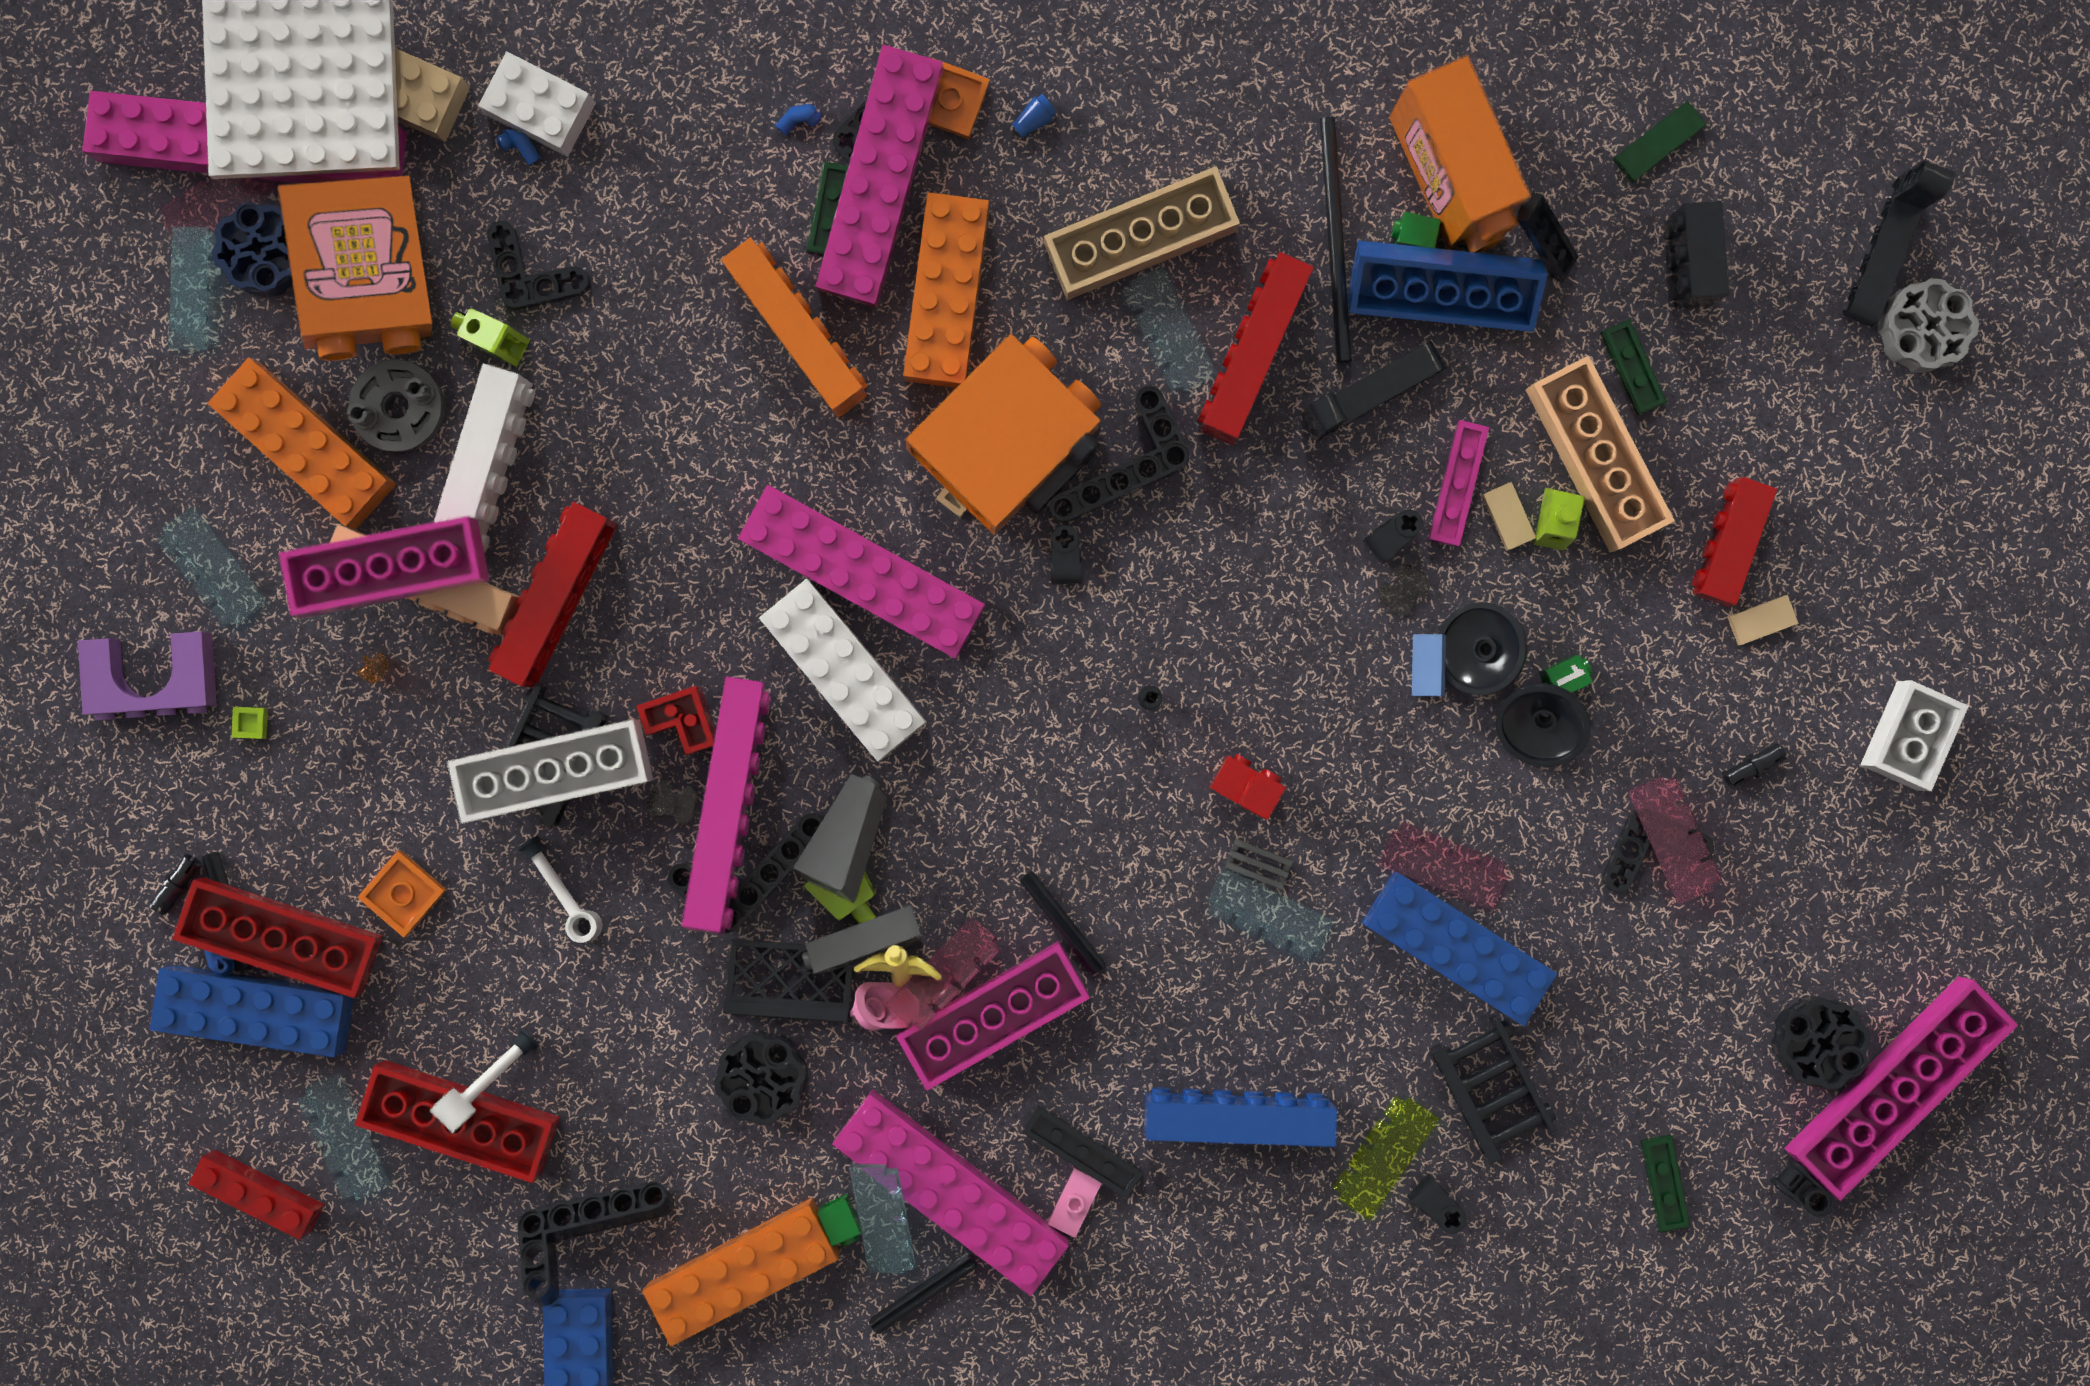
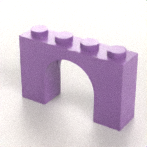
M201 631L170 634L172 674L167 685L159 693L150 697H142L136 694L127 685L122 670L120 639L78 640L82 715H95V721L114 720L115 713H125L126 718L146 717L145 711H156V716L176 715V709L187 708V714L207 713V707L217 706L212 633Z

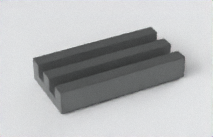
M1235 838L1224 867L1283 890L1293 861ZM1242 847L1283 863V870L1237 852L1238 848ZM1234 858L1280 876L1279 880L1276 881L1233 864Z

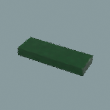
M1687 100L1618 154L1613 160L1633 183L1702 129L1706 123Z
M823 161L806 250L808 253L824 255L849 167L847 165Z
M1628 319L1601 331L1600 334L1637 416L1666 404V398L1631 320Z
M1669 1134L1640 1140L1658 1231L1663 1233L1691 1227L1673 1136Z

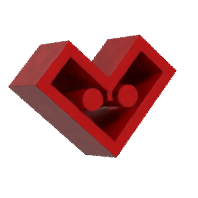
M693 686L636 706L646 735H655L677 728L685 755H692L713 748L716 729L702 687Z
M1235 754L1234 758L1226 756L1209 788L1257 816L1268 820L1286 789L1285 786L1280 784L1282 778L1267 769H1262L1260 773L1249 768L1252 762L1238 754Z

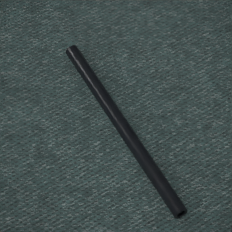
M1323 117L1320 119L1336 363L1351 362L1352 356L1335 117Z

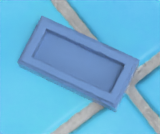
M1413 634L1412 696L1445 697L1446 635Z

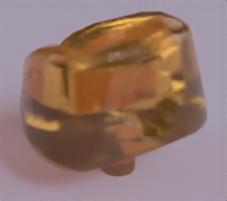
M383 653L375 654L371 660L367 655H364L361 659L366 665L358 669L356 674L367 683L374 684L386 675V670L390 668V664Z

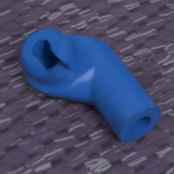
M812 104L793 106L775 124V127L787 136L798 122L806 121L808 125L815 126L821 120V114L816 111V106Z
M507 129L503 131V134L497 136V144L502 150L506 151L511 147L519 150L528 165L542 158L530 138L524 133Z
M204 950L208 967L219 975H229L232 973L235 967L233 959Z

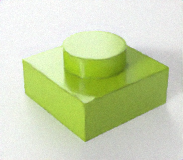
M233 707L231 738L267 739L268 708Z

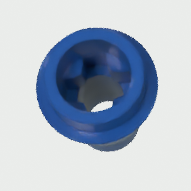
M1042 93L1037 98L1035 96L1032 98L1019 117L1012 123V126L1024 138L1029 133L1053 121L1052 117L1058 112Z

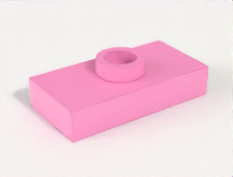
M1074 1167L1047 1224L1075 1238L1102 1183Z

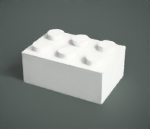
M506 51L478 106L490 118L518 132L524 133L529 138L568 157L596 103L589 93Z
M1912 680L1897 681L1860 766L1914 790L1932 791L1969 706Z

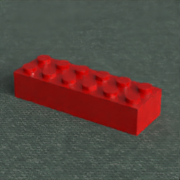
M1282 252L1278 253L1276 260L1269 258L1259 281L1264 284L1263 289L1257 286L1247 308L1252 314L1250 317L1244 315L1234 337L1240 341L1238 345L1231 344L1222 364L1227 370L1225 374L1219 371L1209 393L1215 397L1212 402L1206 400L1197 422L1202 424L1200 432L1231 446L1234 445L1314 268L1313 266Z
M572 502L570 507L566 506L559 519V522L562 524L557 534H552L545 546V550L548 552L543 562L539 561L535 565L531 574L533 581L529 589H525L521 593L517 601L519 609L515 617L509 618L504 626L503 634L505 637L501 645H496L489 656L488 661L491 663L488 668L489 671L521 687L534 688L538 684L618 526L617 523L575 502Z
M203 877L193 879L172 940L356 998L364 992L383 935Z
M387 1060L374 1065L355 1126L530 1183H534L542 1176L560 1116L482 1092L471 1102L472 1106L476 1109L475 1113L452 1133L430 1110L453 1088L462 1094L469 1087Z

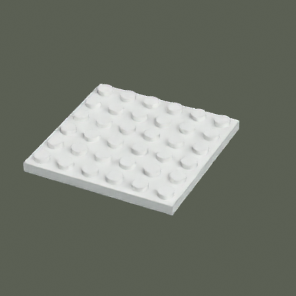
M202 0L208 170L211 178L226 179L400 170L393 0Z

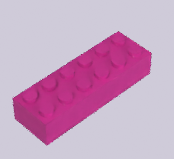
M469 516L279 553L291 616L302 618L490 582L479 523L477 519Z
M1057 941L919 1019L910 1027L898 1031L896 1038L924 1088L928 1091L1090 999V995L1060 941Z

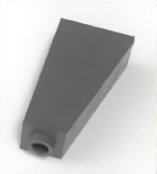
M853 774L848 778L793 867L806 881L852 903L857 898L887 797L879 789L880 783L865 775L862 779Z
M910 905L806 943L807 952L802 953L807 971L813 970L817 977L863 962L873 955L886 952L893 945L906 948L921 943L922 938L912 906Z

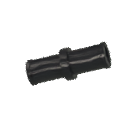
M1146 686L1138 693V703L1145 710H1154L1162 703V693L1155 686ZM1148 692L1155 695V700L1152 704L1145 701V696Z
M1774 743L1756 755H1747L1743 762L1729 770L1723 771V779L1731 789H1735L1738 785L1753 777L1759 778L1765 774L1764 771L1780 762H1784L1787 759L1786 753L1778 743Z
M184 854L172 874L166 875L162 881L164 885L148 904L153 911L157 912L158 908H161L159 914L166 915L177 897L186 892L188 882L202 866V863L194 857L190 861L192 855Z

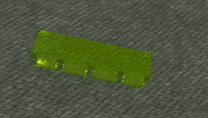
M1397 1096L1393 1098L1383 1113L1392 1120L1391 1123L1387 1124L1382 1119L1377 1121L1366 1137V1140L1375 1145L1371 1150L1362 1144L1349 1162V1165L1357 1171L1355 1175L1344 1169L1333 1185V1188L1341 1193L1339 1200L1368 1220L1372 1218L1439 1120L1437 1116L1409 1097L1405 1102Z

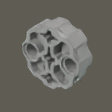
M1930 278L1922 283L1910 284L1899 290L1888 299V305L1878 321V333L1882 336L1884 352L1892 362L1900 363L1909 368L1911 372L1928 373L1940 367H1947L1958 362L1968 353V347L1972 339L1978 335L1979 320L1973 313L1972 299L1963 289H1956L1943 279ZM1913 296V300H1911V303L1908 305L1907 308L1904 309L1903 306L1906 304L1905 302H1907L1908 298ZM1947 301L1952 302L1955 306L1954 313L1947 308ZM1929 322L1931 326L1927 330L1925 326ZM1900 339L1907 343V352L1901 349ZM1952 343L1953 346L1947 352L1948 354L1943 356V353L1948 348V345Z

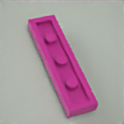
M1463 420L1457 421L1428 540L1460 547L1489 427Z

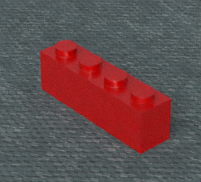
M1743 476L1727 484L1723 493V499L1726 500L1723 511H1718L1712 525L1716 529L1712 540L1707 541L1703 549L1702 557L1706 558L1703 568H1699L1696 571L1692 580V586H1695L1693 595L1726 607L1737 605L1777 488Z
M217 1150L201 1157L188 1185L299 1240L312 1232L325 1204Z

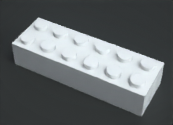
M483 363L434 522L465 516L477 519L485 553L490 540L486 534L489 525L494 524L497 519L499 508L495 505L499 494L503 495L506 490L508 478L504 476L508 465L512 466L515 461L517 449L514 448L517 436H521L524 432L526 419L523 418L526 406L530 407L533 403L535 390L532 389L533 384L521 375Z
M807 578L759 617L877 762L885 758L927 723L833 607Z
M629 720L447 761L461 823L653 780L640 720Z

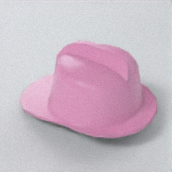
M864 982L856 990L855 1002L850 1011V1017L855 1018L859 1025L870 1031L902 1029L910 1027L917 1022L920 1016V1003L918 998L906 987H896L893 982Z

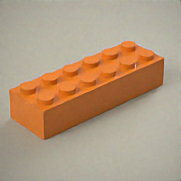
M927 192L903 372L906 382L957 388L968 377L990 211L989 200Z
M750 237L721 259L729 273L837 418H840L868 397L864 391L868 387L864 378L855 366L851 369L846 366L850 361L836 341L832 344L829 343L828 339L831 336L818 317H815L813 320L809 315L813 312L799 291L795 294L791 292L795 288L781 267H778L776 270L773 268L776 262L762 242L756 245Z
M248 357L207 403L345 527L356 530L397 485L262 363Z
M813 1197L648 1282L642 1292L670 1347L838 1260L841 1252L837 1244L831 1245L817 1214L818 1207Z

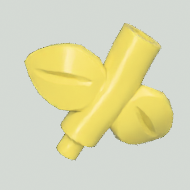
M896 945L891 946L884 953L873 955L854 967L856 972H890L893 984L899 988L909 986L913 981V974L933 977L937 981L942 977L930 964L914 955L908 957L905 949Z

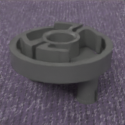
M385 360L370 366L358 377L350 393L347 416H350L348 419L352 421L357 433L370 445L386 452L408 453L422 448L436 436L444 420L445 399L436 379L422 367L406 360ZM394 370H398V371H410V372H412V373H409V372H406V373H403V372H389V371H394ZM374 378H376V379L369 385V387L367 388V390L364 391V389L368 386V384H369ZM404 396L409 403L408 411L401 418H393L389 413V404L395 397ZM429 412L430 414H427L425 419L416 427V425L424 418L425 414ZM398 431H399V435H384V434H381V435H380V438H381V439H379V437H378V435H379L380 432H381V433H385V434H398Z

